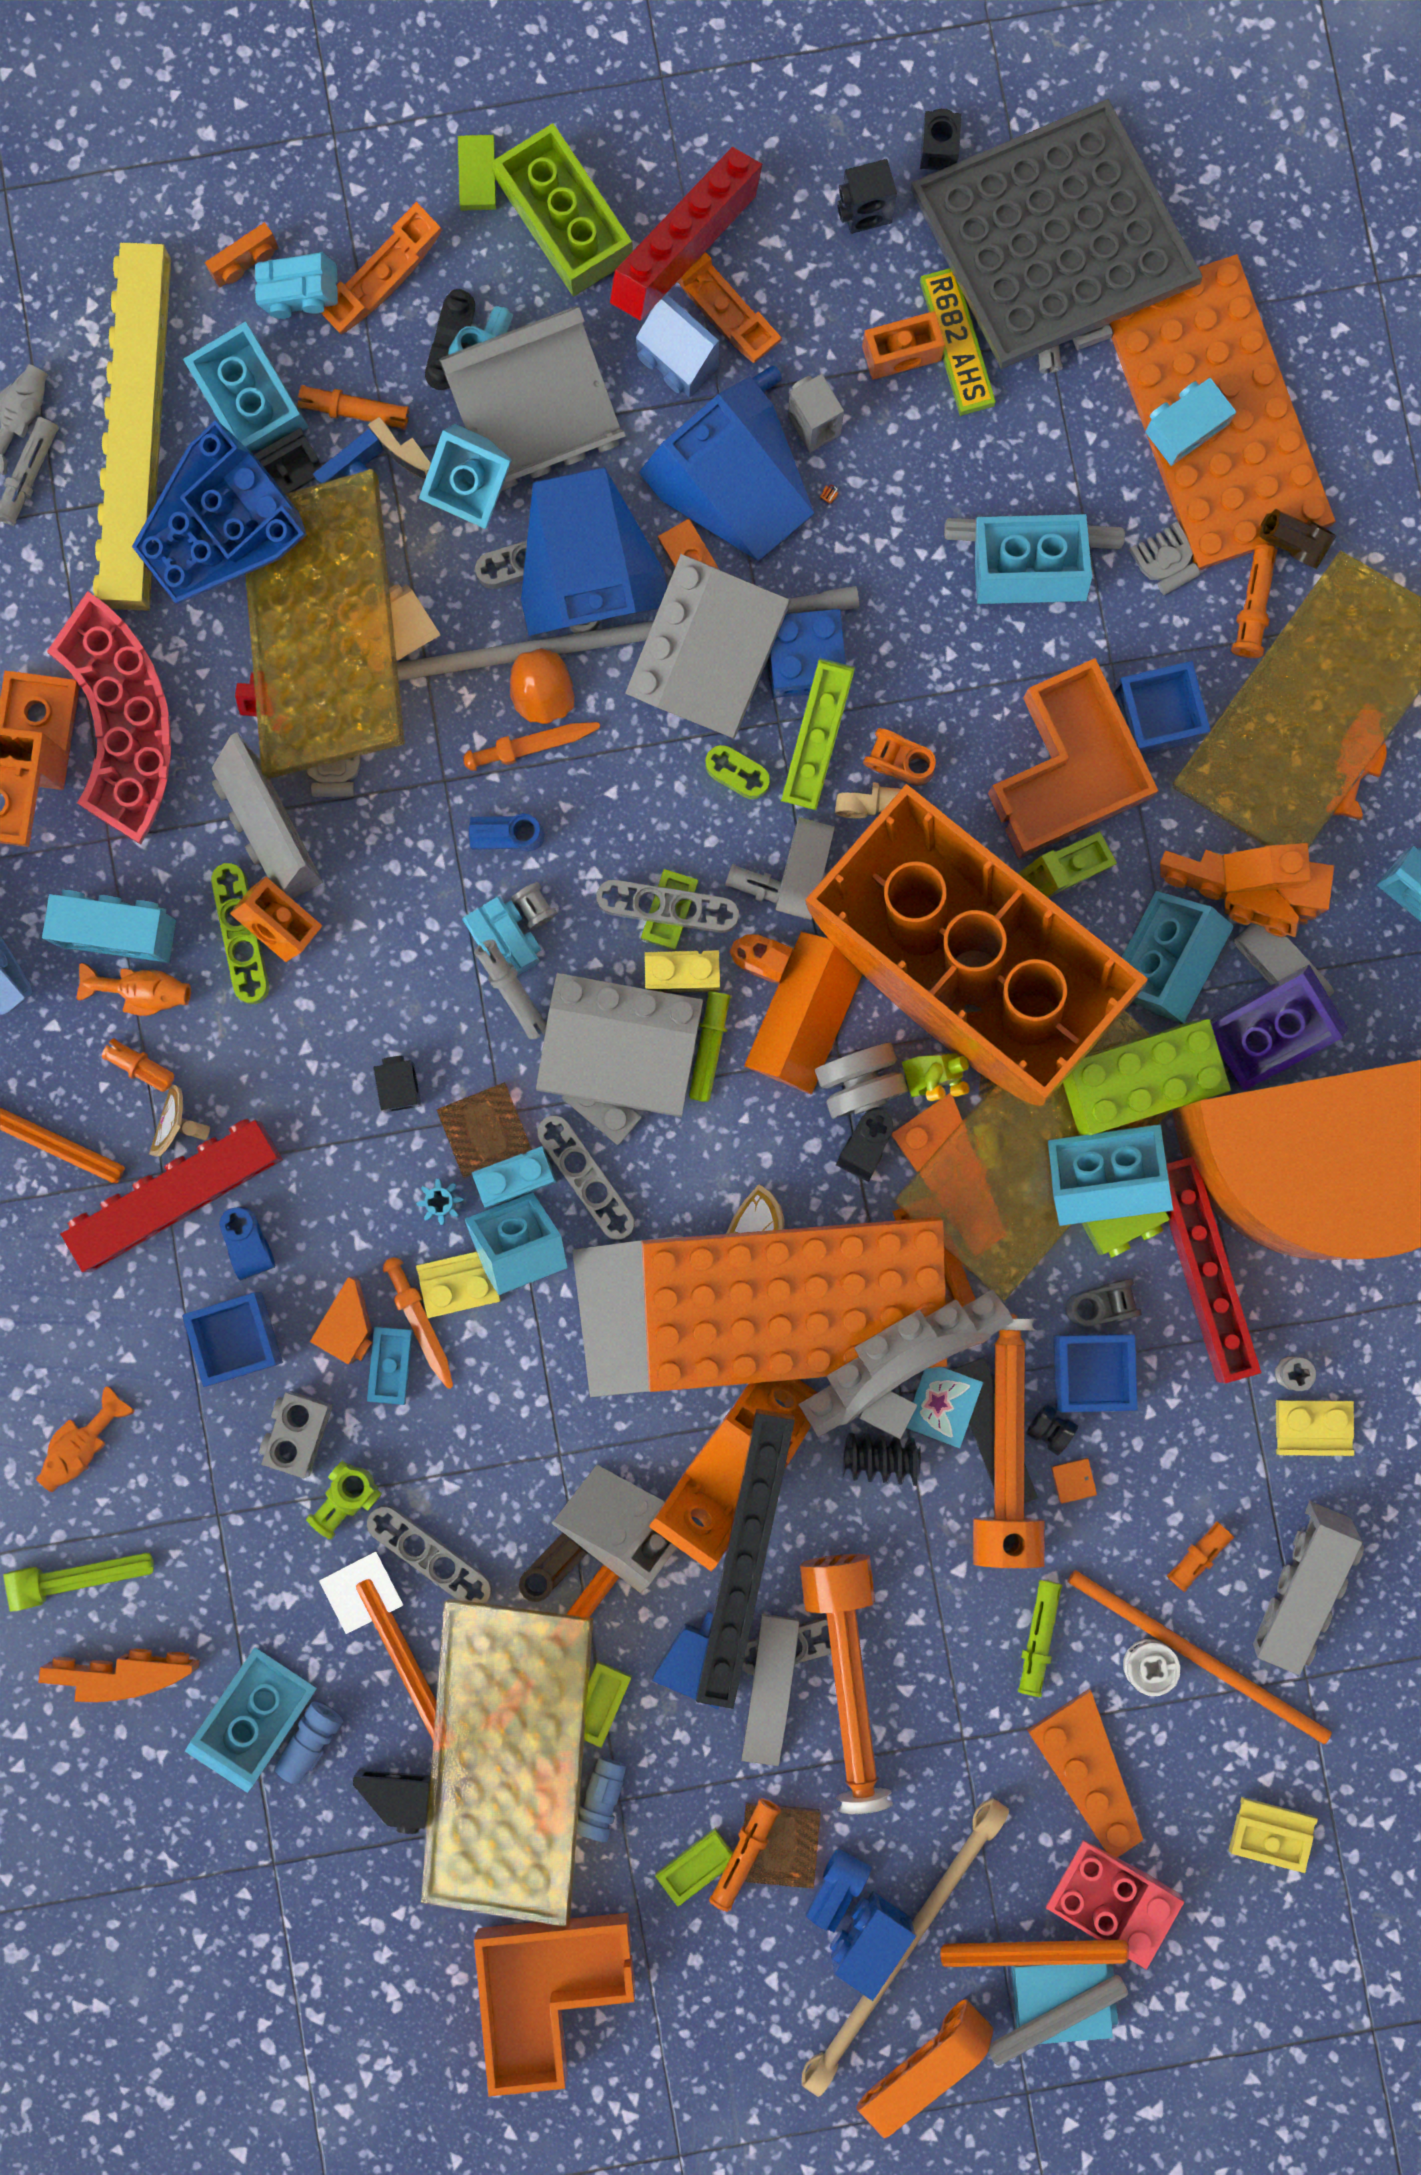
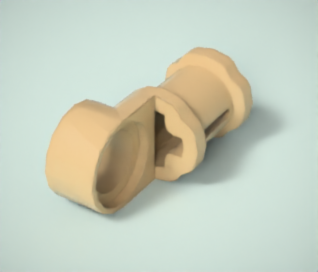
M873 782L871 794L839 793L836 796L835 814L853 819L876 815L877 812H882L901 789L880 787L879 783Z

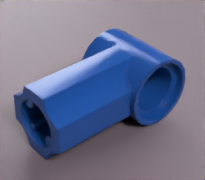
M530 814L470 817L469 839L472 850L521 849L523 851H533L539 848L544 841V828ZM524 824H532L535 828L533 837L528 841H520L517 836L519 828Z
M837 1848L824 1870L822 1876L824 1880L806 1912V1917L820 1928L835 1933L853 1897L859 1896L864 1888L872 1867Z

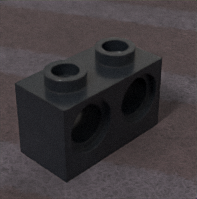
M888 159L846 169L843 184L839 185L841 200L837 201V208L841 222L848 223L850 234L891 224L897 190Z

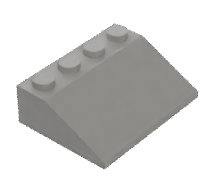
M680 554L625 694L735 738L792 600Z
M237 732L230 735L212 766V770L217 778L211 781L221 801L228 799L233 809L232 812L228 813L229 818L238 833L245 832L250 842L245 845V848L255 865L261 863L267 874L264 877H268L290 898L294 899L324 882L258 755Z
M557 973L548 1013L536 1091L682 1117L703 1000Z
M681 1235V1236H673V1237H665V1238H657V1239L680 1238V1237H683V1236ZM641 1241L572 1250L590 1397L650 1391L648 1388Z

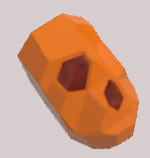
M749 934L734 941L729 952L734 963L746 972L766 981L779 984L793 948L761 935Z

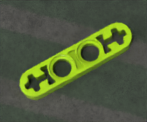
M223 863L213 871L211 883L233 990L241 1001L247 1004H258L263 1002L269 993V982L261 943L242 924L232 926L228 923V911L235 907L241 899H230L223 903V898H230L228 887L220 884L221 880L226 879V872L230 871L234 877H238V881L233 882L234 894L237 896L243 894L244 897L249 890L248 880L245 873L237 865ZM241 942H249L254 948L252 958L246 962L238 961L234 955L235 947ZM257 965L258 970H250L253 981L260 983L261 988H257L255 996L251 997L249 993L242 991V987L248 985L247 975L244 972L238 974L237 969H250Z

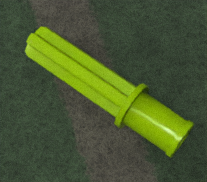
M708 991L703 1023H699L702 1032L689 1097L692 1100L709 1102L711 1098L723 1032L728 1031L725 1028L731 995Z

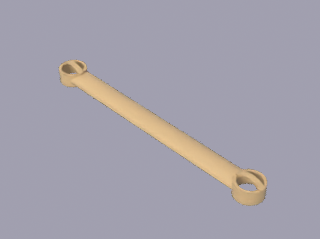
M991 1798L976 1808L972 1818L973 1832L912 1921L916 1937L874 2001L863 1995L825 2053L821 2052L813 2056L805 2064L802 2071L801 2085L817 2097L821 2096L830 2085L837 2072L839 2060L986 1840H992L1005 1823L1009 1814V1808Z

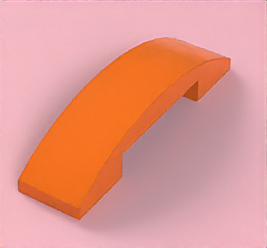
M417 201L391 227L394 231L393 235L346 284L340 281L336 285L338 288V304L324 307V311L321 314L341 335L372 313L406 280L431 249L443 230Z
M706 252L677 281L714 327L753 363L757 362L782 341V337L759 311L755 314L714 268L712 258Z

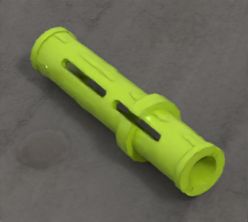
M1039 1579L1027 1649L1022 1650L1021 1655L1024 1658V1664L1017 1691L1035 1697H1042L1041 1692L1046 1666L1051 1664L1052 1656L1049 1655L1061 1588L1063 1587L1062 1584Z

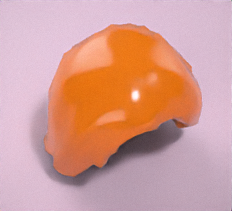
M539 648L518 655L511 668L510 697L515 710L529 722L548 724L554 719L565 717L574 708L573 682L565 662L558 653Z

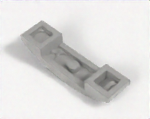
M762 1614L741 1761L779 1766L791 1692L799 1619Z

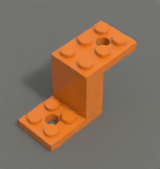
M4 670L0 696V794L5 799V805L0 811V843L29 847L38 788L64 790L80 685L74 679ZM37 703L44 704L46 707L44 718L37 722L30 721L28 717L30 707Z
M799 1379L747 1384L731 1410L693 1458L649 1527L712 1572L727 1550L756 1409L794 1415L795 1422L785 1464L786 1468L811 1427L799 1404L818 1392ZM775 1399H778L781 1402H783V1404L786 1407H783L780 1404H778ZM692 1517L698 1518L704 1527L697 1525Z

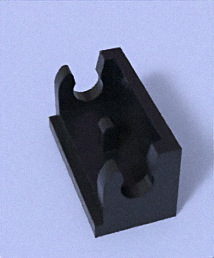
M301 428L254 454L286 496L315 480L313 473L322 467Z

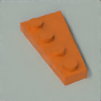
M951 1093L891 1134V1137L934 1196L974 1256L1006 1235Z
M1087 1689L1027 1729V1731L1104 1850L1118 1858L1142 1842L1143 1837L1091 1690Z

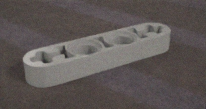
M608 880L602 883L596 893L600 909L614 916L717 933H727L733 930L739 920V910L732 900L723 897L620 880ZM612 888H617L620 896L630 898L629 890L636 891L633 898L634 910H626L628 902L617 901L615 907H610L608 900L603 898V895L610 894ZM654 894L659 898L660 907L656 912L645 913L640 909L639 901L643 895ZM691 900L697 907L696 914L690 919L679 918L675 912L676 905L679 901ZM702 902L709 903L707 911L719 912L720 906H726L727 912L733 915V918L726 919L724 925H719L716 917L706 915V923L699 922L702 916Z
M559 1116L544 1118L540 1122L537 1132L538 1138L602 1231L608 1237L615 1240L627 1238L633 1232L635 1226L630 1210L569 1123ZM550 1123L556 1127L561 1124L563 1125L564 1130L560 1134L566 1143L571 1138L576 1142V1145L566 1148L559 1157L554 1153V1150L561 1148L554 1139L547 1141L545 1135L548 1133L546 1126ZM579 1152L585 1156L586 1166L582 1172L571 1173L566 1169L565 1160L570 1153ZM594 1182H600L607 1188V1197L599 1204L591 1203L586 1196L587 1187ZM614 1198L619 1204L612 1207L615 1214L619 1217L625 1214L628 1218V1221L624 1223L626 1230L623 1233H620L617 1229L612 1232L609 1230L608 1226L612 1221L606 1212L601 1218L596 1213L597 1210L607 1207Z
M383 1505L370 1513L367 1519L368 1531L381 1544L462 1604L477 1608L488 1601L492 1593V1584L490 1579L479 1569L396 1508ZM386 1514H390L393 1517L390 1523L398 1530L401 1529L403 1524L409 1528L399 1537L397 1545L391 1541L396 1536L394 1532L390 1529L380 1532L377 1529L379 1526V1522L376 1520L377 1515L384 1517ZM419 1535L423 1538L425 1549L422 1554L413 1556L405 1550L404 1543L408 1536ZM448 1557L454 1562L455 1572L451 1577L442 1578L437 1575L434 1564L438 1558ZM462 1568L469 1572L464 1576L466 1581L474 1584L477 1580L482 1582L481 1591L484 1593L483 1597L476 1595L473 1599L467 1596L469 1589L461 1582L457 1589L451 1585L460 1576Z

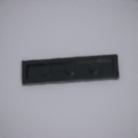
M982 1357L950 1370L983 1382L969 1426L994 1489L995 1384L985 1358ZM1024 1463V1503H1027L1038 1497Z

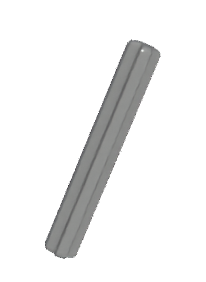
M1114 1975L991 2042L988 2052L993 2062L1000 2066L1125 1998L1128 1995V1990L1119 1975Z

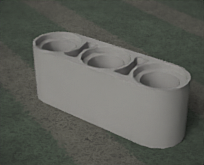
M802 817L798 818L775 907L776 911L809 920L812 919L805 899L823 879L834 826Z
M1252 923L1234 939V943L1239 951L1270 985L1310 965L1329 998L1334 994L1330 983L1287 936H1275L1267 932L1265 927Z

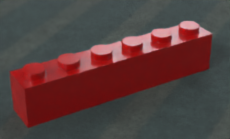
M731 147L615 269L610 303L641 321L756 197L763 164Z
M248 1118L239 1121L229 1128L230 1135L219 1141L214 1137L203 1142L196 1148L199 1153L187 1160L184 1156L174 1159L164 1166L166 1169L165 1173L156 1178L148 1175L132 1185L134 1191L123 1197L120 1194H116L101 1202L100 1206L102 1209L91 1216L86 1212L70 1220L67 1223L69 1229L60 1233L80 1270L82 1272L95 1271L281 1162L283 1159L262 1122L257 1120L250 1122Z
M1193 1156L1167 1163L1173 1211H1166L1170 1219L1168 1223L1216 1382L1226 1384L1261 1374L1203 1178L1198 1171Z

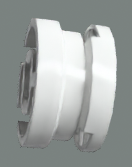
M1143 1639L1135 1642L1127 1650L1123 1659V1670L1127 1680L1139 1692L1148 1696H1160L1168 1693L1176 1686L1180 1677V1664L1177 1656L1168 1646L1155 1639Z

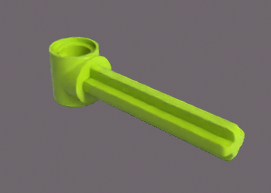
M146 1552L43 1573L37 1567L4 1573L3 1578L9 1612L43 1605L48 1595L151 1575L154 1572V1561L151 1553Z

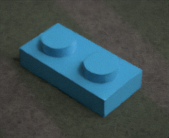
M374 1327L367 1402L406 1404L413 1330Z

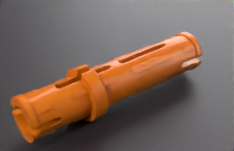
M301 385L298 395L301 400H298V408L300 409L304 408L329 413V417L335 419L343 416L372 422L380 417L387 426L401 428L402 430L407 428L409 417L406 416L410 413L409 406L404 407L346 395L340 389H334L332 392L307 387L306 385Z
M764 1798L759 1799L758 1805L747 1826H743L738 1834L740 1840L713 1894L709 1898L710 1903L722 1911H731L732 1905L760 1850L766 1848L769 1842L767 1836L778 1814L781 1812V1808L772 1801Z

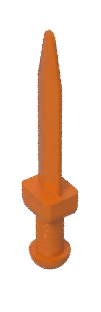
M597 722L573 723L510 740L509 736L502 737L496 741L495 747L472 753V750H468L463 757V763L471 771H477V766L501 761L504 765L514 764L517 757L575 742L598 730L600 724Z
M391 1257L384 1262L383 1273L388 1272L398 1293L394 1298L395 1305L398 1311L403 1309L430 1367L448 1389H451L453 1382L448 1360L420 1303L423 1296L418 1288H411L401 1267L404 1264L403 1261L399 1258Z

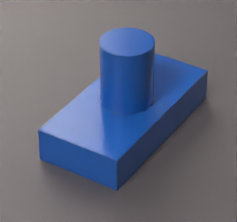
M370 428L367 429L313 473L318 486L327 496L347 480L353 484L362 496L369 494L376 488L379 482L365 465L383 451L379 439Z

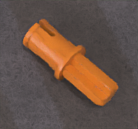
M115 1038L109 1041L112 1047L106 1045L104 1048L102 1059L128 1072L129 1078L135 1079L137 1077L161 1092H165L171 1087L175 1078L173 1072L148 1059L147 1053H138Z

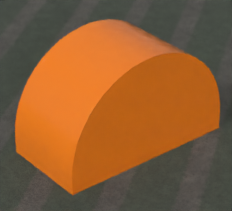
M908 784L899 791L805 899L809 913L829 940L899 1009L952 1053H957L958 1057L965 1056L969 1065L983 1076L1014 1096L1037 1106H1043L1144 989L1148 978ZM970 1004L980 1007L983 1011L966 1013L964 1008L965 1005Z
M1421 1060L1200 1100L1172 1110L1182 1157L1184 1159L1193 1156L1198 1171L1203 1178L1211 1208L1225 1223L1254 1243L1274 1252L1310 1260L1375 1259L1391 1257L1421 1248Z

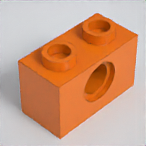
M932 311L865 330L862 348L871 379L874 380L941 361L945 343L936 313Z
M264 877L252 886L230 912L237 921L285 962L300 954L322 927L316 919L268 877Z

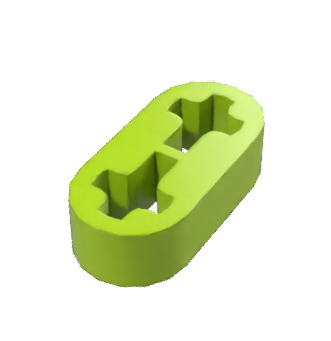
M725 745L716 746L707 753L705 759L708 775L714 780L748 799H758L767 792L770 783L769 774L758 763ZM723 755L728 756V764L736 769L735 772L727 768H722L720 772L716 771L715 762L712 759L714 757L721 759ZM740 772L748 777H752L755 773L759 774V782L763 786L761 788L754 786L752 790H748L746 788L747 781L739 776Z

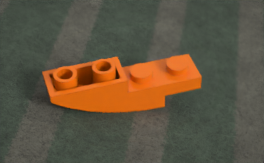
M1206 849L1201 862L1165 850L1160 862V877L1164 878L1168 884L1178 888L1188 886L1197 889L1203 896L1210 899H1225L1224 914L1229 915L1237 923L1244 925L1254 923L1265 927L1267 932L1275 936L1285 937L1289 935L1296 937L1300 917L1276 890L1225 893L1222 855Z
M140 1648L129 1649V1654L119 1657L116 1662V1668H113V1662L93 1660L90 1661V1665L75 1664V1658L54 1657L52 1662L40 1667L38 1683L76 1686L74 1702L118 1701L139 1697L170 1686L197 1670L200 1660L189 1659V1654L184 1652H167L166 1657L152 1656V1650Z

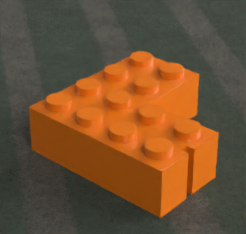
M1096 658L1028 688L1023 699L1051 759L992 785L988 795L1001 823L1009 820L1005 831L1018 859H1021L1152 799L1159 791Z
M628 1913L478 1928L474 1938L488 2097L565 2089L568 2071L562 2010L635 2001L636 1987L633 1956L631 1955L632 1946Z

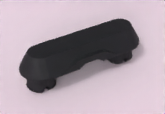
M462 289L452 290L443 302L436 335L426 365V381L431 388L436 390L450 388L439 358L449 355V347L459 331L466 326L472 325L476 304L470 293ZM461 343L462 348H467L468 343Z

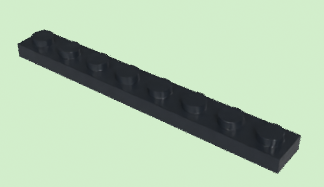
M756 1409L698 1683L697 1703L734 1709L793 1432L794 1415Z

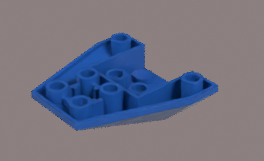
M750 376L716 395L664 440L638 472L662 502L758 562L815 515L774 405Z
M215 420L188 445L132 547L172 600L179 604L281 559L307 534L298 510L256 456L219 421Z
M606 468L533 482L521 594L528 635L532 636L580 624L659 609L667 589L664 569Z

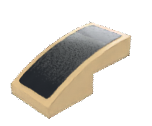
M380 417L368 424L370 430L379 439L382 449L394 461L416 476L426 479L431 463L413 437L400 446Z

